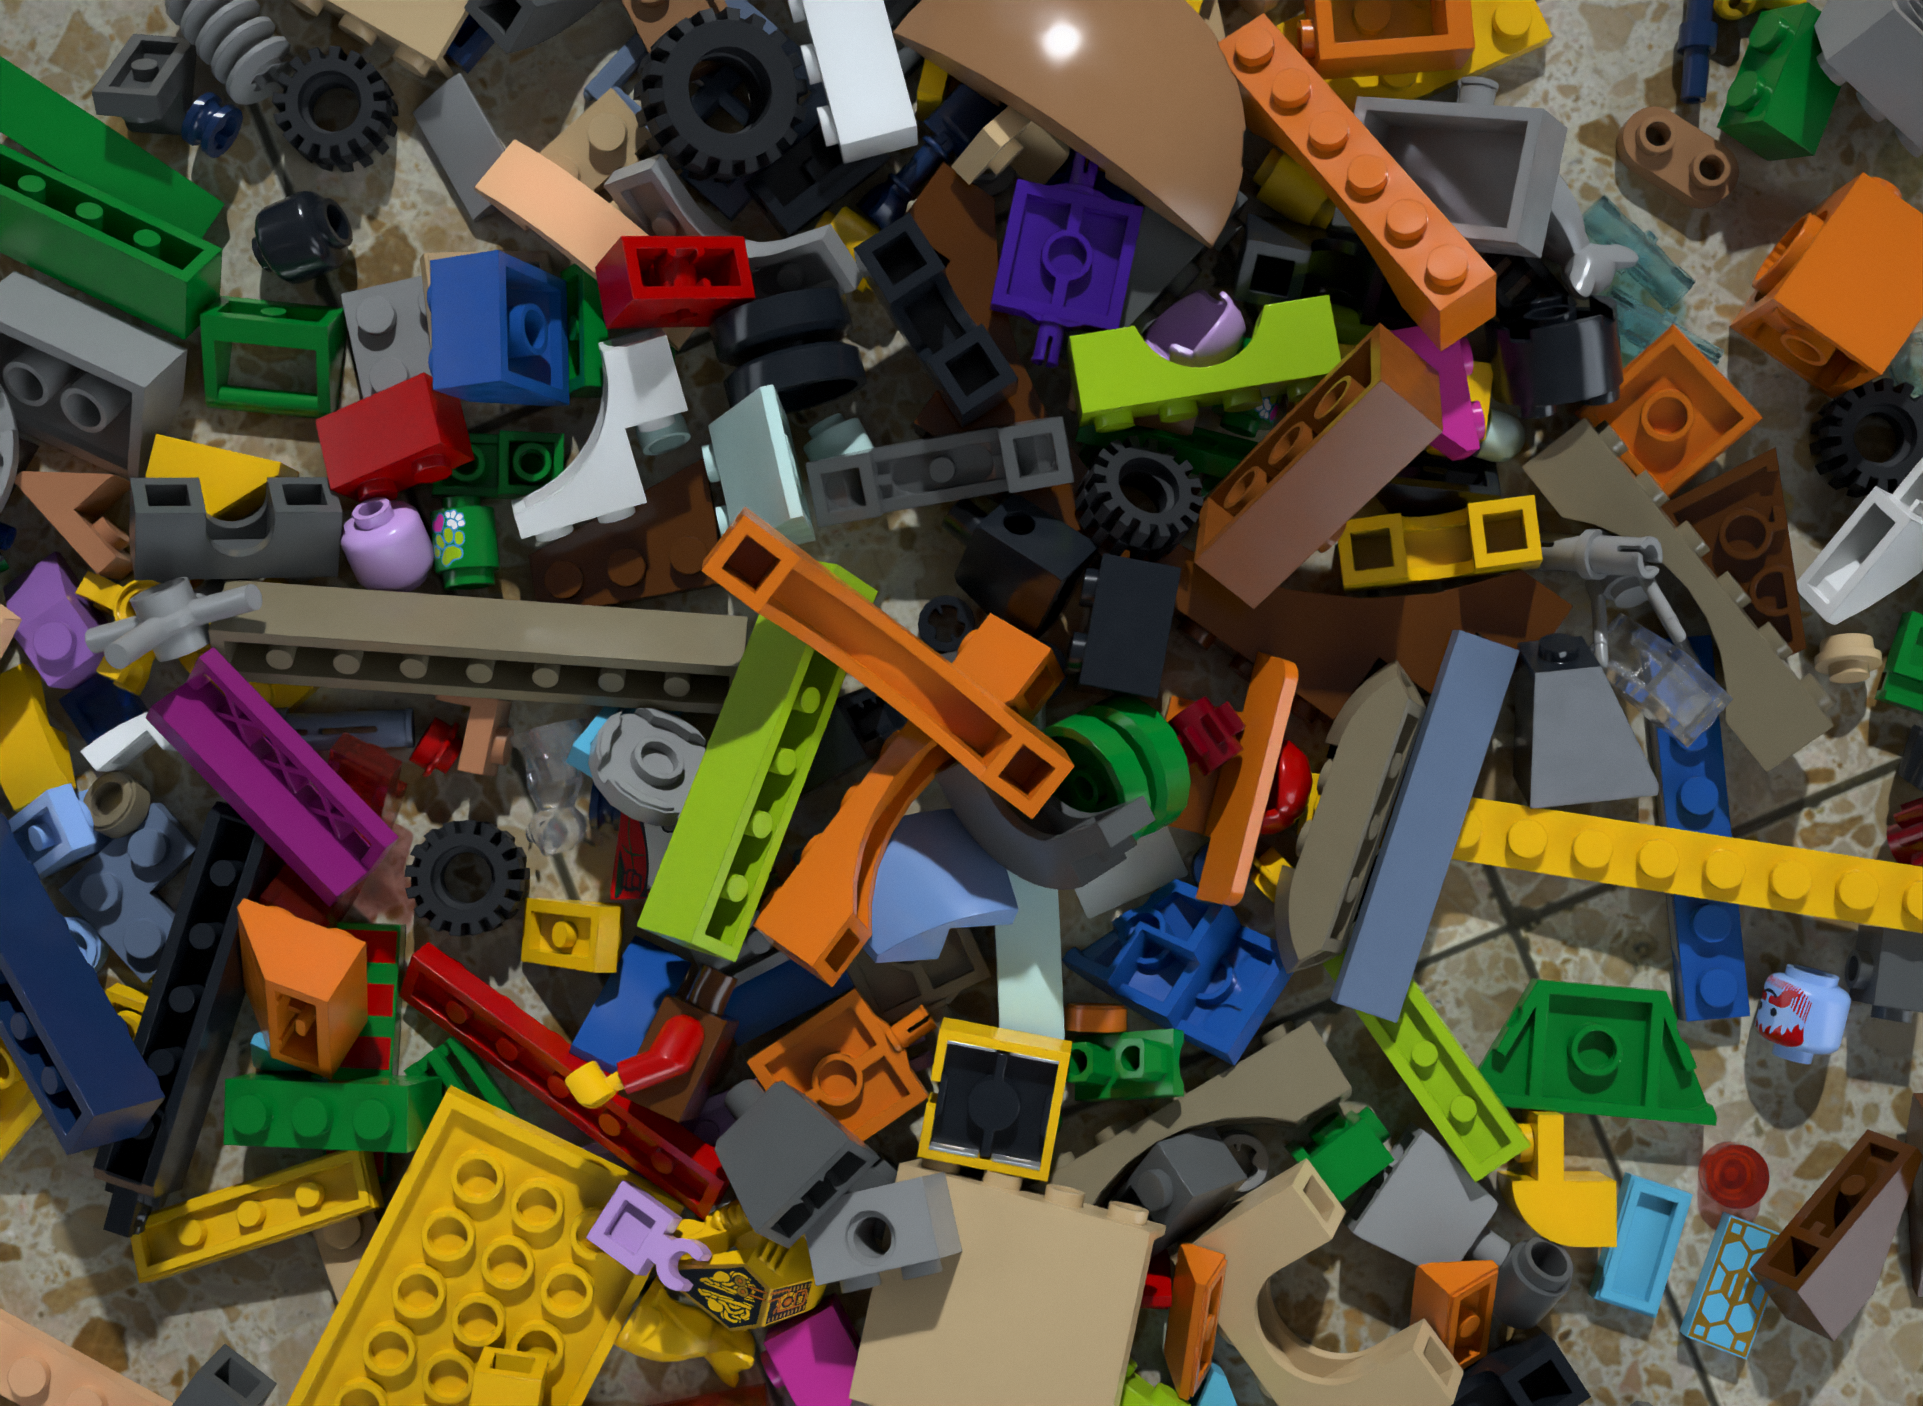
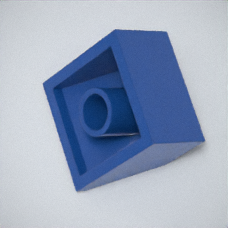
M500 250L430 260V286L427 291V303L431 312L432 349L429 353L428 364L433 377V390L468 402L558 407L570 405L566 280Z

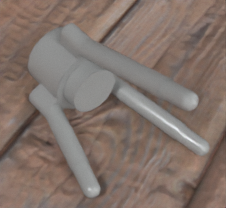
M1643 562V565L1650 566L1649 562ZM1607 575L1601 580L1585 581V586L1591 600L1595 657L1602 669L1607 668L1609 664L1606 600L1609 599L1614 601L1615 605L1620 608L1634 607L1648 600L1688 668L1694 672L1700 670L1701 662L1686 637L1679 619L1657 585L1655 577L1642 579L1634 576Z

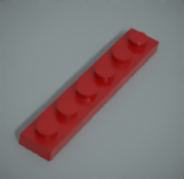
M427 942L412 954L399 994L401 999L704 1221L706 1216L720 1205L730 1181L719 1161L714 1146L705 1143L678 1122L617 1095L619 1091L608 1102L598 1108L593 1109L582 1106L576 1101L566 1086L565 1079L576 1069L588 1062L569 1053L571 1045L561 1035L549 1030L516 1006L510 998L498 993L469 972L459 961L450 958L431 943ZM602 1070L606 1077L611 1075L610 1073Z

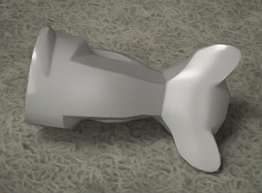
M1558 173L1542 256L1561 266V279L1568 293L1575 299L1585 301L1590 295H1596L1610 287L1617 269L1635 266L1639 257L1626 246L1590 243L1585 232L1583 217L1578 203L1568 188V184Z

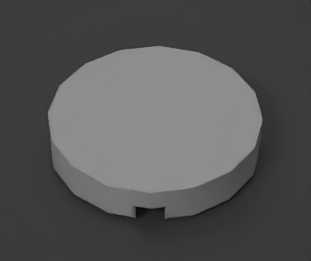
M637 708L634 714H624L621 716V711L611 715L598 731L590 747L588 765L595 786L610 805L631 819L654 826L676 825L705 753L704 745L707 741L695 727L677 715L659 709Z

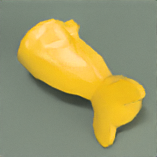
M656 1276L615 1340L614 1345L636 1356L659 1362H677L704 1357L712 1365L719 1379L735 1388L740 1379L738 1372L750 1369L755 1362L756 1342L751 1334L752 1328L746 1329L744 1332L743 1330L731 1332L721 1323H717L708 1316L700 1307L690 1306L671 1298L665 1290L664 1284Z

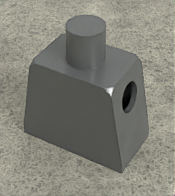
M744 1080L736 1084L725 1097L724 1105L736 1122L717 1139L715 1152L754 1231L788 1249L880 1159L874 1150L814 1100L783 1080L774 1083L766 1092L763 1091L755 1080Z

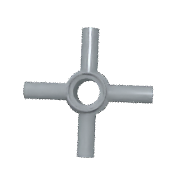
M188 577L175 578L146 589L132 597L130 602L136 616L89 628L85 633V642L91 652H104L106 661L116 669L127 667L152 649L159 662L173 660L197 651L210 643L209 623L259 610L262 606V595L254 584L223 591L226 583L225 580L209 579L193 589Z

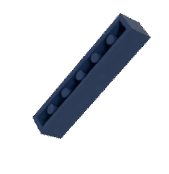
M0 813V1037L66 1155L138 1136L165 1098L158 1078L154 1071L145 1063L129 1035L124 1019L116 1013L102 989L95 969L87 963L73 939L66 919L57 911L40 882L37 869L28 861L12 834L8 819Z

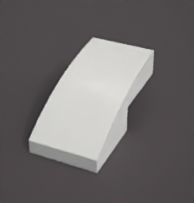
M148 712L103 734L80 752L96 771L112 772L125 769L155 743H158L163 750H177L146 719Z

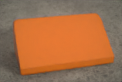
M1183 1242L1178 1249L1172 1290V1307L1169 1310L1164 1355L1178 1397L1188 1401L1190 1397L1194 1396L1211 1368L1227 1260L1225 1259L1226 1254Z
M1493 1260L1433 1262L1421 1264L1415 1271L1409 1326L1425 1318L1462 1370L1487 1355L1499 1266Z

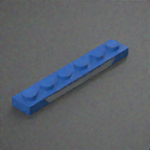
M1711 635L1687 637L1701 662V668L1696 672L1688 668L1670 638L1642 641L1640 643L1653 772L1659 784L1658 796H1656L1659 826L1732 837ZM1666 893L1678 1019L1689 1022L1750 1016L1739 904Z

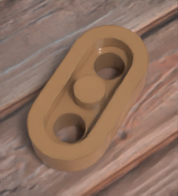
M1656 106L1643 108L1634 113L1618 132L1616 150L1624 166L1686 206L1697 209L1712 207L1729 195L1737 184L1739 166L1732 151L1668 109ZM1646 129L1657 130L1663 137V145H1652L1646 138ZM1701 162L1709 163L1714 167L1716 171L1715 180H1708L1701 175L1699 170Z

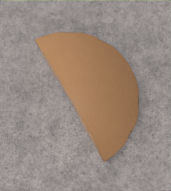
M921 0L893 32L894 38L999 107L1002 102L1104 169L1106 171L1105 179L1208 248H1213L1227 223L1243 174V133L1246 130L1237 79L1232 74L1227 60L1218 45L1219 41L1202 17L1185 0Z

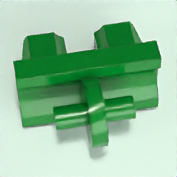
M1172 1028L1075 1036V1043H1072L1066 1077L1067 1083L1075 1084L1074 1100L1098 1102L1184 1097V1084L1179 1067L1180 1051L1184 1043V1031Z

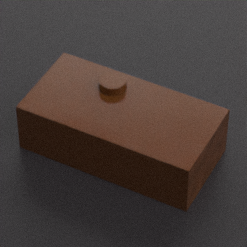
M1379 323L1204 497L1203 507L1199 514L1194 563L1255 609L1316 550L1320 553L1329 550L1342 536L1346 528V522L1443 432L1439 372Z

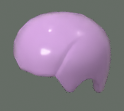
M1199 289L1178 300L1165 310L1155 324L1147 330L1144 341L1158 355L1175 364L1188 367H1209L1223 363L1236 355L1246 334V326L1240 307L1226 292L1222 291L1219 294L1222 301H1218L1205 290Z

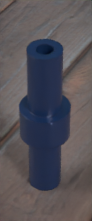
M1688 0L1686 22L1679 25L1677 52L1683 55L1680 101L1683 103L1699 104L1706 101L1709 57L1717 51L1718 24L1712 21L1714 0Z

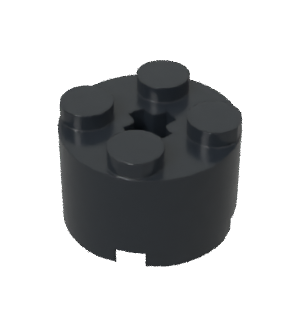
M1569 295L1525 301L1500 309L1499 323L1492 318L1484 323L1488 362L1491 364L1493 373V398L1502 404L1517 406L1518 417L1524 419L1551 416L1557 412L1558 404L1581 401L1583 405L1597 406L1619 400L1620 385L1624 381L1616 301L1606 296L1590 295V307H1574L1570 305Z

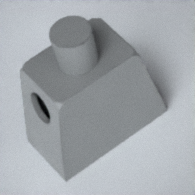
M1410 1122L1389 1152L1395 1160L1370 1179L1342 1222L1361 1239L1417 1266L1433 1262L1461 1261L1464 1258L1467 1261L1493 1260L1500 1267L1509 1253L1510 1243L1486 1227V1224L1497 1209V1201L1478 1182L1475 1183L1470 1174L1431 1135Z

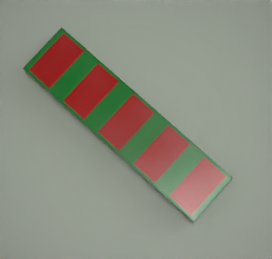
M337 922L338 929H342L353 935L356 939L366 942L368 1021L332 1079H361L378 1075H397L402 1004L399 994L403 985L406 924ZM323 1149V1156L340 1150ZM373 1152L379 1183H386L391 1180L393 1152Z

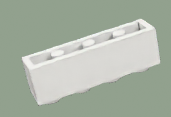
M787 0L793 23L806 21L811 43L800 46L809 83L812 85L822 82L828 105L816 108L826 147L838 144L843 163L846 164L918 145L917 124L884 0Z

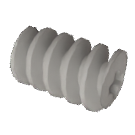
M165 0L166 14L176 25L181 26V33L188 42L196 45V53L206 64L211 65L212 74L221 84L226 85L228 95L237 104L250 105L272 96L273 92H277L282 88L276 82L281 72L289 77H292L295 73V69L288 61L282 62L288 55L291 45L284 36L271 37L274 34L276 25L268 16L257 17L260 12V4L256 0Z

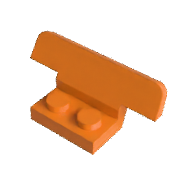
M1257 651L1243 711H1236L1246 725L1244 730L1235 735L1244 750L1205 777H1203L1195 764L1189 767L1191 785L1188 804L1177 820L1167 826L1210 837L1195 899L1235 906L1244 896L1298 682V668L1294 662ZM1170 695L1164 719L1168 722L1196 701Z

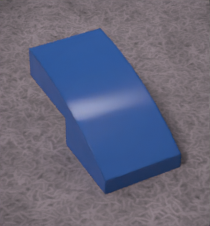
M635 935L617 963V973H611L570 1047L569 1053L587 1062L596 1061L602 1070L610 1074L618 1071L617 1062L637 1055L662 1001L667 994H677L687 977L692 963Z

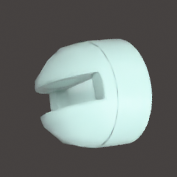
M1489 408L1486 439L1479 444L1480 449L1473 453V456L1491 462L1508 461L1521 451L1525 443L1524 427L1516 417L1509 413Z
M681 413L674 414L676 419L674 424L659 430L639 432L637 425L635 426L637 438L645 455L667 453L689 441L691 435Z

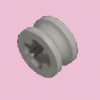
M1233 1129L1222 1133L1220 1138L1227 1148L1234 1145L1238 1151H1241V1144L1253 1147L1248 1157L1254 1164V1167L1246 1175L1248 1179L1237 1191L1245 1192L1256 1188L1264 1181L1269 1171L1270 1159L1266 1148L1255 1135L1245 1130Z

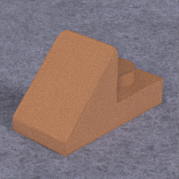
M21 471L16 476L14 483L96 574L121 581L133 570L131 554L125 548L129 545V537L113 520L106 515H102L130 490V481L112 474Z

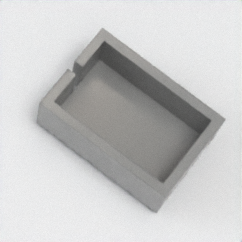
M1357 96L1354 115L1477 252L1534 258L1542 257L1568 129L1544 108ZM1335 207L1332 225L1345 232L1357 234L1345 216Z

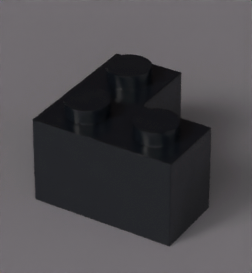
M1103 553L1099 560L1098 569L1086 567L1079 606L1090 608L1088 624L1084 628L1083 633L1074 631L1073 637L1071 636L1064 674L1075 676L1073 691L1104 697H1111L1115 694L1133 696L1146 704L1158 698L1182 568Z

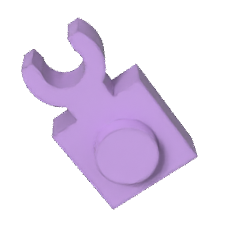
M621 1181L586 1237L636 1275L647 1276L652 1266L656 1264V1271L660 1281L667 1288L674 1291L689 1292L693 1286L688 1279H685L679 1273L678 1262L682 1255L688 1253L698 1261L707 1262L712 1256L710 1249L701 1241L674 1237L673 1233L683 1218L630 1181Z

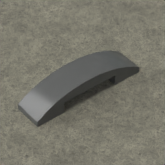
M1063 416L933 436L824 458L805 464L818 528L881 517L884 513L1006 491H1009L1010 494L1075 481Z

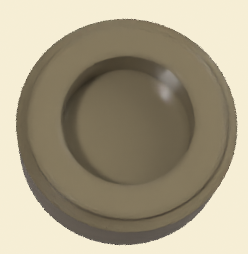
M112 771L99 777L90 786L83 802L91 812L95 831L110 838H121L131 834L144 821L150 807V793L142 781L126 772Z

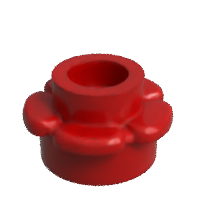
M435 716L420 738L408 760L424 769L422 776L429 777L434 769L446 774L462 750L463 740L455 736L460 728L459 723L456 721L451 726Z

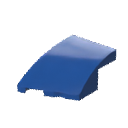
M1176 878L1151 894L1144 905L1135 909H1129L1113 920L1112 931L1082 951L1077 947H1073L1062 958L1067 968L1115 1000L1164 1029L1174 1028L1184 1031V1040L1234 1066L1294 973H1286L1277 940L1242 926L1231 906L1195 899L1198 888Z

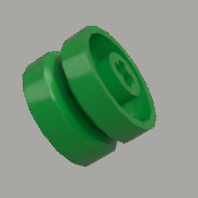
M1115 694L1041 730L1046 736L1065 749L1074 764V768L1053 793L1064 804L1078 811L1098 813L1144 796L1156 820L1132 834L1136 842L1139 838L1152 834L1176 821L1187 806L1191 779L1186 754L1173 728L1156 709L1137 697Z

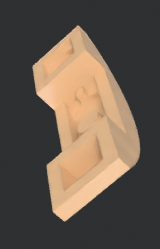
M515 139L474 187L475 192L522 229L527 231L528 228H531L595 280H597L595 266L621 236H649L581 181ZM697 327L662 329L667 335L669 344L679 351Z

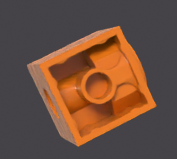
M1862 172L1814 206L1810 213L1802 216L1786 232L1758 269L1752 280V287L1755 291L1729 327L1831 399L1881 376L1923 317V214L1905 202L1899 189L1892 183L1879 177H1870Z

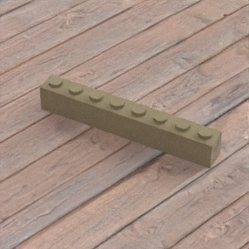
M226 580L223 591L248 584L257 586L262 595V606L259 610L211 622L208 629L211 648L214 647L247 682L623 708H655L667 711L720 714L747 646L748 617Z

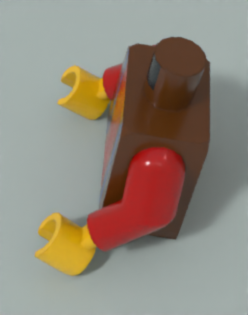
M702 963L688 996L679 994L666 995L637 1055L617 1062L618 1071L606 1077L598 1063L591 1061L566 1077L565 1084L576 1101L586 1108L595 1109L604 1105L619 1091L617 1095L678 1123L700 1117L739 1025L738 1020L723 1013L738 979Z

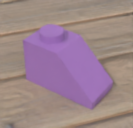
M54 551L5 585L3 591L7 609L22 619L14 637L46 684L53 688L79 691L101 676L96 672V669L105 656L104 652L93 653L89 650L85 642V633L89 628L107 624L108 621L101 611L92 606L94 602L81 598L75 593L81 582L61 553Z

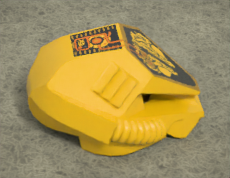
M738 1199L706 1216L705 1222L682 1219L673 1233V1236L676 1238L701 1241L710 1249L712 1256L708 1262L698 1261L688 1253L681 1256L678 1262L679 1273L682 1277L688 1279L693 1286L689 1292H680L731 1332L743 1330L744 1332L746 1329L753 1328L754 1330L757 1327L764 1328L774 1322L809 1311L821 1303L827 1284L818 1286L815 1284L805 1233L789 1249L756 1233L751 1227ZM734 1246L738 1249L735 1251L726 1252Z

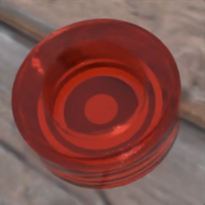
M1721 1142L1712 1146L1703 1155L1698 1169L1699 1182L1706 1195L1715 1202L1731 1209H1745L1755 1205L1762 1199L1768 1189L1770 1177L1765 1160L1757 1151L1738 1142Z

